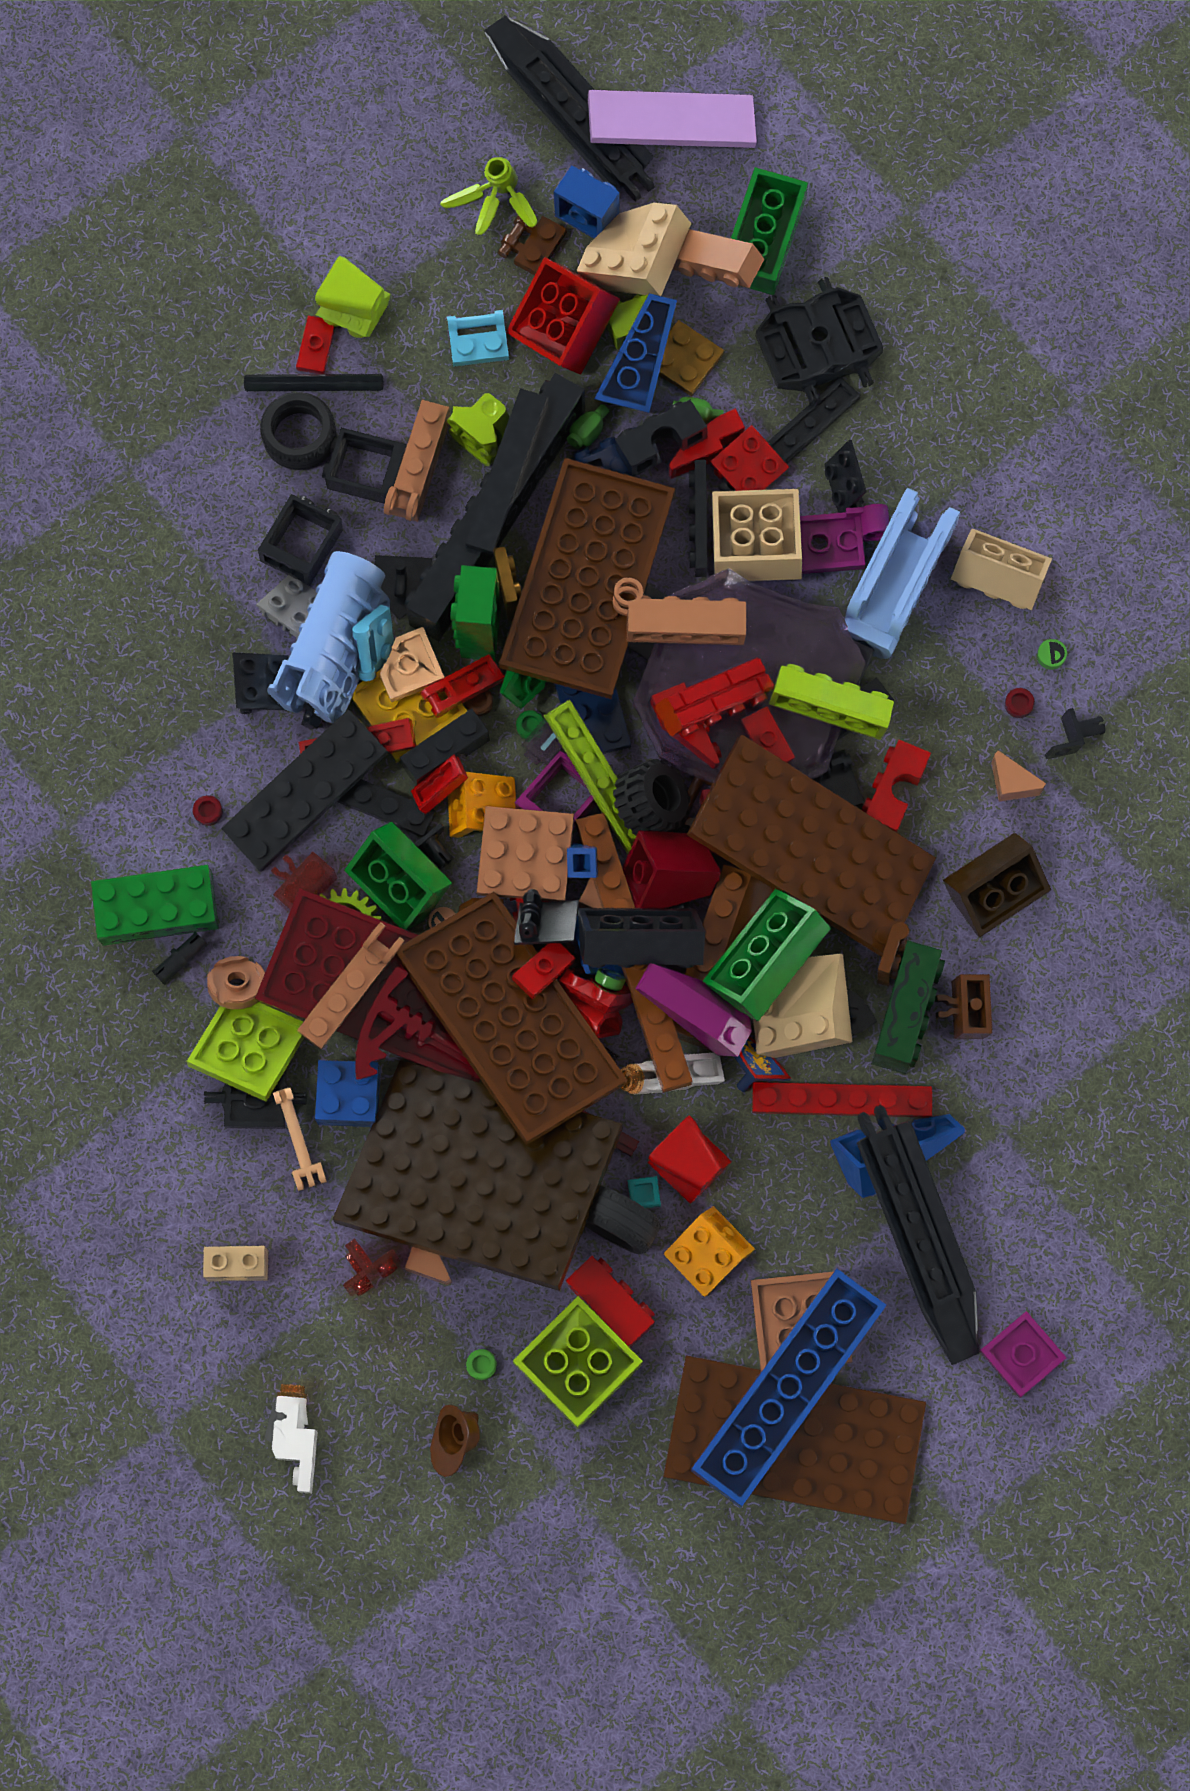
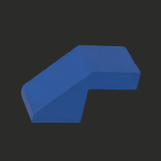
M571 843V846L567 848L568 878L598 877L596 847Z

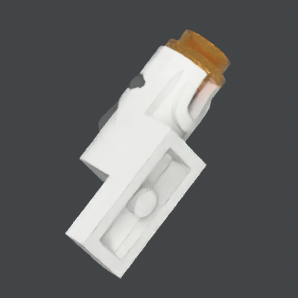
M715 1053L685 1054L684 1056L693 1082L690 1086L676 1090H686L693 1086L714 1085L724 1082L720 1056ZM653 1061L628 1064L621 1069L628 1080L627 1084L621 1087L623 1091L634 1095L662 1093Z
M282 1384L280 1392H277V1399L273 1403L265 1439L272 1444V1450L276 1459L300 1462L299 1467H294L293 1485L298 1486L297 1491L300 1493L312 1494L318 1432L315 1429H304L305 1425H308L305 1386Z

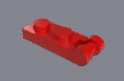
M490 654L429 685L421 691L420 695L425 702L430 703L434 716L440 718L448 713L449 710L502 683L505 676ZM445 692L448 698L442 701L438 694Z

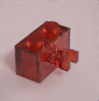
M313 851L298 868L295 867L293 860L288 855L282 858L289 865V870L292 872L291 875L287 872H280L276 867L271 870L272 874L278 879L285 880L273 896L276 902L288 913H290L299 888L320 896L337 879L335 870Z

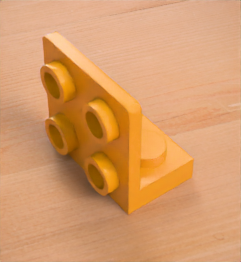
M466 772L468 779L448 795L450 837L460 838L472 831H483L486 806L515 809V778Z
M712 1206L698 1216L664 1252V1256L705 1297L710 1294L736 1265L746 1259L755 1248Z

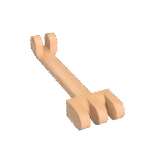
M291 1087L274 1092L276 1104H281L300 1165L299 1169L292 1171L298 1191L304 1190L301 1178L305 1176L309 1187L316 1186L312 1175L314 1173H318V1179L321 1184L326 1183L327 1180L322 1163H311L292 1099L294 1097Z

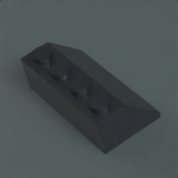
M578 908L579 944L583 964L595 968H601L605 965H618L623 968L649 964L661 967L677 965L682 968L703 965L706 931L696 909Z

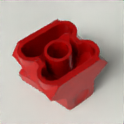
M583 967L567 969L559 980L560 985L598 1039L619 1035L623 1020L618 1011L633 1003L628 986L624 985L620 991L611 990L598 984L594 979L596 975L586 974Z
M689 1115L651 1152L647 1163L691 1204L724 1172L732 1161L702 1133L696 1121Z

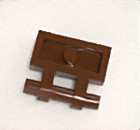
M517 215L514 220V227L501 240L502 245L497 253L501 257L507 258L511 251L515 252L518 255L514 259V264L535 275L543 258L550 259L566 235L567 230L544 216L541 217L536 226L529 227ZM525 231L530 236L525 244H522L518 240Z

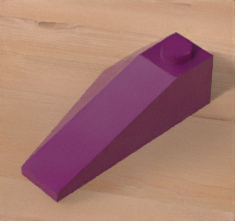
M649 964L635 988L718 1056L738 1057L752 1032L750 1017L738 1011L702 980L655 964Z

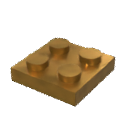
M678 320L669 331L659 375L692 397L724 355V350Z
M505 547L495 548L494 551L495 564L507 618L510 621L514 618L521 596L519 582H517L513 555L507 556Z

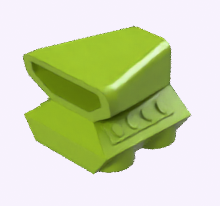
M338 256L315 295V301L317 305H320L316 316L323 318L329 325L346 328L353 337H370L388 306L391 294L384 291V288L348 259Z
M485 393L472 407L453 406V413L447 419L448 424L451 426L449 434L482 464L490 466L494 463L498 452V445L502 441L510 416L504 404L490 393Z

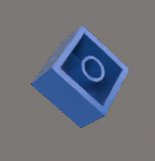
M571 165L554 190L555 217L595 239L620 213L619 192L612 184L608 182L602 183L595 179L589 171L582 168L579 170Z
M318 1060L315 1120L318 1125L372 1127L373 1123H376V1115L379 1111L381 1068L378 1062L370 1063V1066L377 1070L376 1075L356 1080L355 1061Z

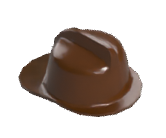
M452 1404L445 1405L440 1410L430 1446L431 1462L439 1475L447 1477L455 1474L462 1464L464 1455L478 1445L480 1429L477 1413L461 1411Z

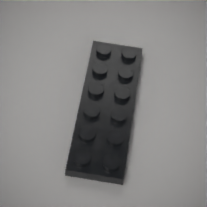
M348 709L221 829L258 871L262 872L389 752L357 716Z

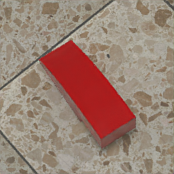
M736 408L706 424L708 438L684 451L680 448L669 464V476L671 479L688 473L689 470H694L695 460H706V465L710 464V461L723 451V446L732 443L745 431V426Z

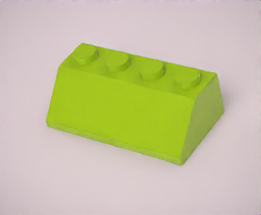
M788 664L787 667L781 666L769 701V705L881 740L888 729L894 701L889 700L888 695L872 691L870 694L861 691L860 687L856 684L844 682L842 685L833 682L832 678L828 675L816 673L814 676L805 673L802 667Z

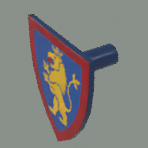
M750 1036L739 1056H734L746 1073L736 1084L737 1088L742 1092H746L754 1081L791 1080V1077L775 1058L757 1054L756 1041Z

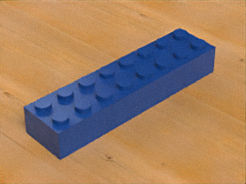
M836 1269L694 1464L691 1472L741 1508L887 1305Z

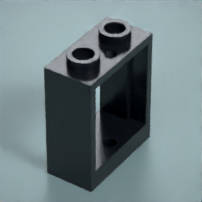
M341 427L339 435L334 436L331 443L330 452L333 453L331 461L325 463L322 472V478L325 479L327 489L385 504L389 488L391 486L394 487L407 444ZM348 446L391 457L381 489L338 478Z
M291 494L258 548L260 562L310 586L343 531L342 519L331 509L326 508L323 510L315 506L310 499L304 496L299 498ZM295 515L329 531L310 563L277 547Z

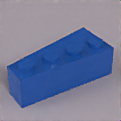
M648 294L594 400L646 413L650 412L677 300Z

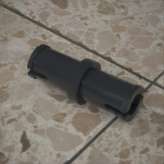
M195 931L177 949L173 948L170 951L171 955L155 970L153 969L152 972L165 985L183 967L187 968L190 965L188 962L203 948L207 947L208 944Z

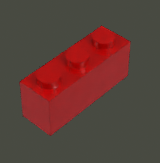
M591 1256L565 1280L566 1284L631 1348L655 1325V1321L652 1319L655 1314L643 1301L638 1304L631 1297L634 1292L622 1279L617 1282L610 1275L613 1269L605 1260L600 1258L597 1261Z

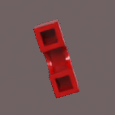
M900 739L895 748L890 746L883 761L888 765L884 773L878 772L872 785L876 792L872 799L866 798L862 811L897 833L907 811L908 804L895 798L891 788L898 782H909L918 786L931 752Z

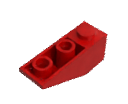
M684 682L651 697L650 703L661 728L666 732L664 721L658 715L655 705L665 697L687 688ZM705 723L698 725L699 730L689 736L683 737L682 733L673 736V738L712 769L718 768L720 764L719 759L722 758V754L718 744L715 741L711 743L707 734L710 731V727H707Z

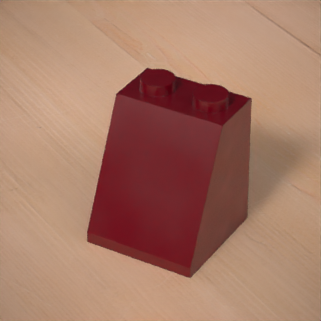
M639 830L622 868L635 908L664 909L712 894L721 874L720 868L717 866L710 849L689 837L687 833Z

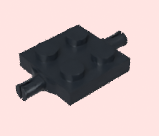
M287 1070L284 1071L267 1102L225 1083L222 1092L204 1091V1104L222 1103L225 1128L285 1129V1117L281 1104H276L273 1093L287 1088ZM292 1092L294 1097L292 1099L293 1104L306 1105V1092Z

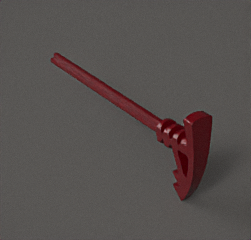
M398 965L376 997L362 1026L355 1056L356 1080L365 1079L377 1074V1070L372 1068L370 1063L386 1058L387 1054L379 1050V1047L400 1029L406 1031V1039H410L412 1036L417 1037V1045L429 1044L472 1068L451 1036L436 1027L434 1019L425 1022L422 1020L423 1013L418 1012L412 1015L410 1013V1006L405 1005L403 1008L397 1006L398 999L390 996V994L409 976V972ZM376 1016L392 1023L375 1039H368ZM621 1132L615 1148L631 1157L640 1141Z

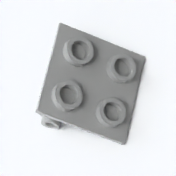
M288 575L261 599L256 606L262 612V616L268 617L278 627L283 625L282 630L285 632L290 630L289 633L296 637L297 640L300 634L299 627L302 623H305L309 614L307 609L314 602L317 593L316 590Z

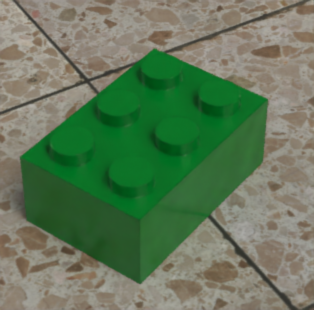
M393 822L373 830L344 870L404 930H409L422 923L452 884Z

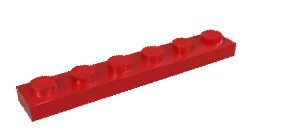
M753 1083L752 1113L858 1116L860 1113L865 1112L869 1116H875V1107L881 1105L886 1109L889 1117H932V1086Z

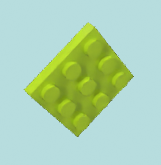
M260 1002L244 1009H229L220 1006L189 1056L187 1065L192 1069L267 1102L304 1039L297 1031L303 1021Z

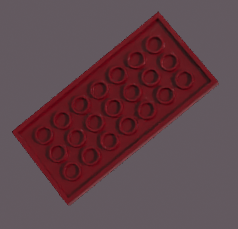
M299 888L255 1000L306 1019L380 922L385 925V928L377 940L388 949L393 946L399 937L405 940L404 943L418 935ZM396 956L336 1032L359 1040L362 1026L376 997L397 965L402 967ZM408 976L390 996L398 999V1007L410 1006V1013L412 1015L418 1012L423 1013V1021L428 1022L430 1019H434L436 1027L449 1035ZM376 1016L368 1039H375L392 1023ZM402 1029L397 1031L379 1047V1049L427 1068L478 1083L480 1081L474 1069L429 1044L417 1045L418 1038L415 1036L406 1039V1031Z

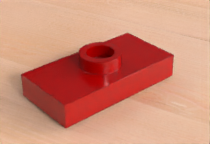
M308 316L296 364L298 371L325 374L335 327L334 325L327 324L323 318Z
M767 706L741 719V723L750 740L786 763L795 759L791 748Z
M453 754L411 790L421 812L427 814L468 779L460 759Z
M560 943L547 944L512 975V980L530 998L534 999L569 968L576 958Z

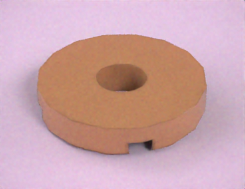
M230 956L219 960L207 975L208 993L212 1000L222 1007L229 1009L250 1007L258 1002V1000H255L265 972L260 964L256 961L255 963L249 961L247 957ZM233 979H242L244 981L239 986L231 985L229 982Z

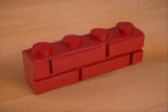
M757 657L665 697L655 705V709L661 720L664 721V726L670 736L673 737L682 733L683 737H686L698 731V725L702 723L709 727L722 720L721 715L728 713L731 717L743 711L745 704L751 703L752 707L766 701L768 699L766 694L774 689V684L769 674H766V669L761 659Z

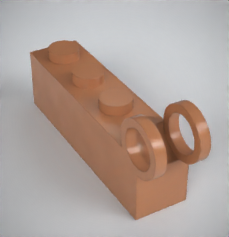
M689 229L672 270L679 271L689 277L693 275L701 276L710 282L715 280L722 281L731 287L739 285L750 288L764 258L752 243Z
M425 400L421 401L394 487L391 486L385 499L384 514L406 518L408 521L418 522L449 427L447 419L450 417L449 407Z
M623 578L614 587L613 607L619 614L627 616V642L744 645L746 637V602L739 601L736 598L710 601L706 597L681 600L676 596L651 599V597L643 595L641 583L634 578ZM624 584H632V585H634L637 589H635V588H633V587H630V586H625V587H621V586L624 585ZM622 593H631L636 599L626 601L620 595ZM618 603H619L621 606L628 607V610L621 608V607L618 605Z
M381 922L297 1030L299 1034L320 1050L325 1047L405 941L399 937L390 949L379 942L377 938L385 928V925Z

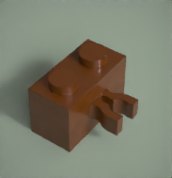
M960 974L951 981L952 998L948 995L935 996V1002H943L946 1006H953V1008H949L946 1012L938 1011L935 1013L936 1019H945L953 1015L954 1039H984L992 1034L990 974Z

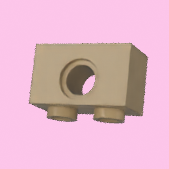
M265 1246L204 1247L203 1277L208 1282L267 1281L268 1249Z

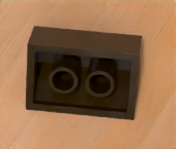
M1016 833L1011 834L943 879L952 901L979 938L1051 891L1033 846Z

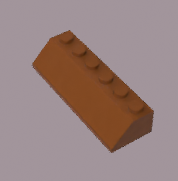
M724 864L703 922V927L706 931L703 965H694L692 968H687L685 975L703 981L774 889L747 872ZM673 1020L679 1040L710 1050Z

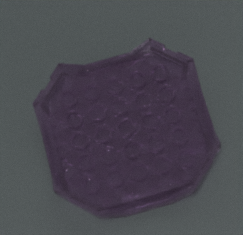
M729 568L710 576L707 580L694 586L690 585L674 592L672 596L679 597L681 600L706 597L710 601L736 598L739 601L746 602V637L744 645L654 644L633 705L659 759L668 762V764L673 765L686 774L714 783L737 737L744 735L750 739L741 723V719L767 706L795 756V759L788 762V764L811 779L825 774L828 771L841 727L769 705L773 689L766 694L768 699L754 707H752L751 703L745 704V709L731 717L728 713L721 715L722 720L709 726L710 731L707 734L711 743L715 741L718 744L722 754V758L719 759L720 764L716 769H712L661 728L650 700L652 695L684 682L688 688L757 657L761 659L766 669L765 672L769 674L774 685L781 666L787 667L788 664L800 666L804 669L805 673L814 676L816 673L828 675L832 678L833 682L842 685L844 682L857 685L865 666V660L857 644H854L839 608L808 604L751 583Z

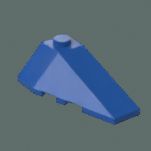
M950 1114L918 1119L912 1122L926 1161L965 1133V1128ZM856 1130L832 1139L830 1143L847 1183L862 1198L875 1195L876 1192L857 1145V1142L866 1136L861 1130Z

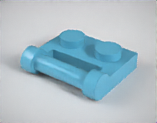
M503 310L494 311L495 314L463 318L447 317L453 367L509 360ZM496 325L497 331L458 336L457 332L459 329Z
M381 604L352 628L353 637L357 640L360 661L358 675L362 681L375 679L376 672L386 663L394 643L390 607Z

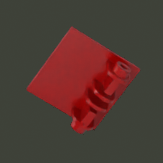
M753 425L748 427L710 461L716 468L714 474L719 479L724 477L735 491L765 490L789 468Z

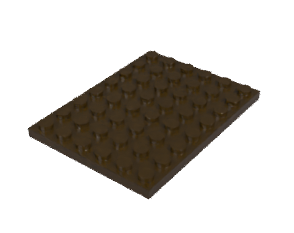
M400 1060L376 1115V1123H373L334 1214L333 1221L335 1224L560 1291L623 1126L622 1123L580 1112L543 1136L525 1145L484 1084Z

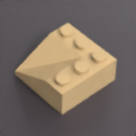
M650 203L619 213L586 247L577 272L581 277L607 291L648 295L650 293L662 296L691 222L677 205Z
M798 489L712 492L715 582L802 579Z
M843 954L808 957L759 1021L753 1019L757 1054L778 1058L853 1042Z

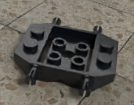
M828 277L818 281L822 293L815 295L804 303H789L780 307L776 295H772V300L770 296L767 297L765 301L770 312L756 330L755 335L777 389L805 392L810 406H814V401L816 405L821 402L815 389L816 386L853 373L858 374L864 388L867 387V383L868 386H871L874 381L868 368L883 353L882 342L861 295L839 287L832 288ZM787 323L805 364V369H802L783 324ZM816 332H823L827 335V338L823 341H816L812 335Z

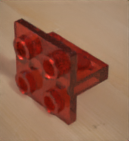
M355 1238L345 1245L349 1251L345 1257L357 1273L343 1284L350 1296H353L355 1293L358 1297L363 1295L373 1287L371 1283L380 1275L384 1279L398 1269L395 1264L400 1262L393 1249L372 1263Z

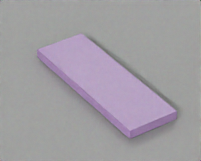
M589 90L588 92L591 143L755 148L757 143L753 95Z

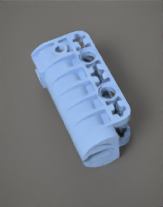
M909 488L905 490L849 602L845 620L839 630L840 635L874 649L873 657L888 659L892 656L900 635L907 625L923 589L928 583L929 576L932 570L935 569L941 552L944 551L957 526L960 511L949 507L944 514L942 513L930 538L925 539L912 533V528L918 517L915 508L920 498L917 497L918 492Z
M340 551L331 554L324 570L326 574L324 580L316 588L317 595L314 602L307 609L309 614L305 623H302L299 627L300 634L298 639L290 647L291 655L288 660H283L274 683L270 684L267 692L285 710L299 713L306 701L315 709L314 713L330 723H334L346 712L359 682L358 668L360 667L357 640L353 637V626L380 604L390 607V600L381 589L385 579L384 572L361 557Z

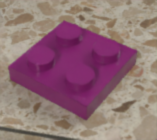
M1027 1311L980 1350V1353L1019 1398L1066 1359V1356Z

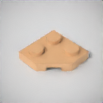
M423 627L396 637L391 647L390 655L380 672L391 702L422 691L429 685L444 678Z

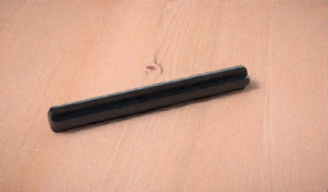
M256 374L244 376V389L247 392L381 391L384 387L382 374Z

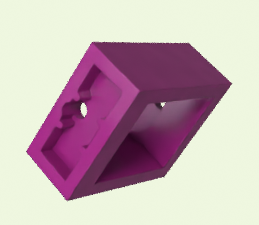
M561 751L558 752L515 801V809L543 811L533 801L561 769L587 788L568 755L566 756ZM592 795L575 812L573 831L576 828V819L586 817L596 806L597 803Z

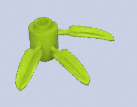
M495 157L487 162L484 173L488 183L482 186L479 184L470 186L445 198L440 203L444 208L462 206L482 198L484 195L483 191L492 187L491 195L485 198L476 224L475 233L477 235L484 234L493 221L500 202L496 198L497 192L501 194L510 193L512 197L509 199V202L524 223L529 227L537 225L536 216L521 192L516 193L514 191L518 182L515 170L510 162L502 157Z

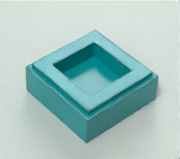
M657 1176L627 1180L629 1198L646 1209L661 1207Z

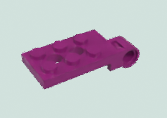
M870 504L864 507L846 508V511L843 513L800 516L802 574L865 569L863 542L881 540L890 522L888 506L885 504ZM815 538H823L828 545L826 548L818 550L812 546L811 542Z

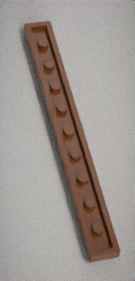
M604 813L576 819L575 826L581 844L597 848L598 877L593 878L602 908H635ZM635 965L631 968L622 967L662 1092L692 1085L691 1074L672 1018L635 989L648 965Z

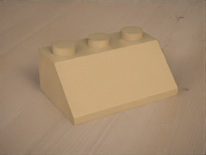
M972 528L961 550L951 580L956 581L961 587L980 590L990 598H1001L1011 602L1017 608L1032 610L1052 558Z

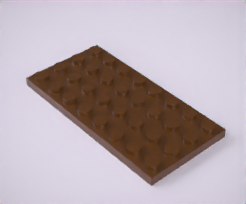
M564 458L499 662V668L612 699L629 644L627 642V616L619 614L613 607L614 587L623 578H634L641 583L644 595L674 497L675 488ZM624 584V585L621 586V587L630 586V587H633V588L637 589V588H636L634 585H632V584ZM622 593L620 595L626 601L636 599L631 593ZM618 603V605H619L621 608L628 610V607L621 606V605Z
M744 735L737 737L687 833L692 839L772 889L776 888L814 908L826 923L881 957L883 956L892 926L897 922L905 923L936 860V857Z
M492 892L404 943L395 956L402 967L409 972V977L525 1145H528L627 1084L628 1080L557 979L534 999L530 998L512 980V975L535 956L537 951L533 945H514L517 923L496 893Z
M691 1356L685 1357L663 1478L711 1487L691 1472V1469L758 1378L761 1370ZM830 1384L751 1495L905 1525L926 1402Z

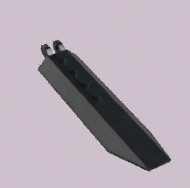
M506 15L484 30V34L506 72L603 182H608L615 188L623 187L635 202L642 197L639 190L631 182L632 179L637 177L648 192L655 188L653 181L644 171L654 156L644 145L591 143L588 92L595 89L549 38Z
M879 1105L875 1107L874 1114L882 1130L876 1133L870 1116L865 1112L858 1115V1122L861 1131L866 1137L858 1141L857 1145L922 1314L951 1365H954L979 1354L976 1290L911 1121L892 1126L886 1109Z

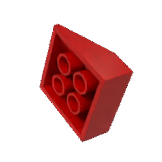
M544 257L506 333L559 366L581 375L620 298L581 277L569 268Z

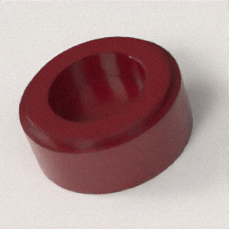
M1024 688L1011 690L1005 699L1006 711L1015 718L1028 716L1035 704L1032 693Z
M206 795L195 801L193 815L200 824L211 826L216 824L222 817L223 808L217 798Z

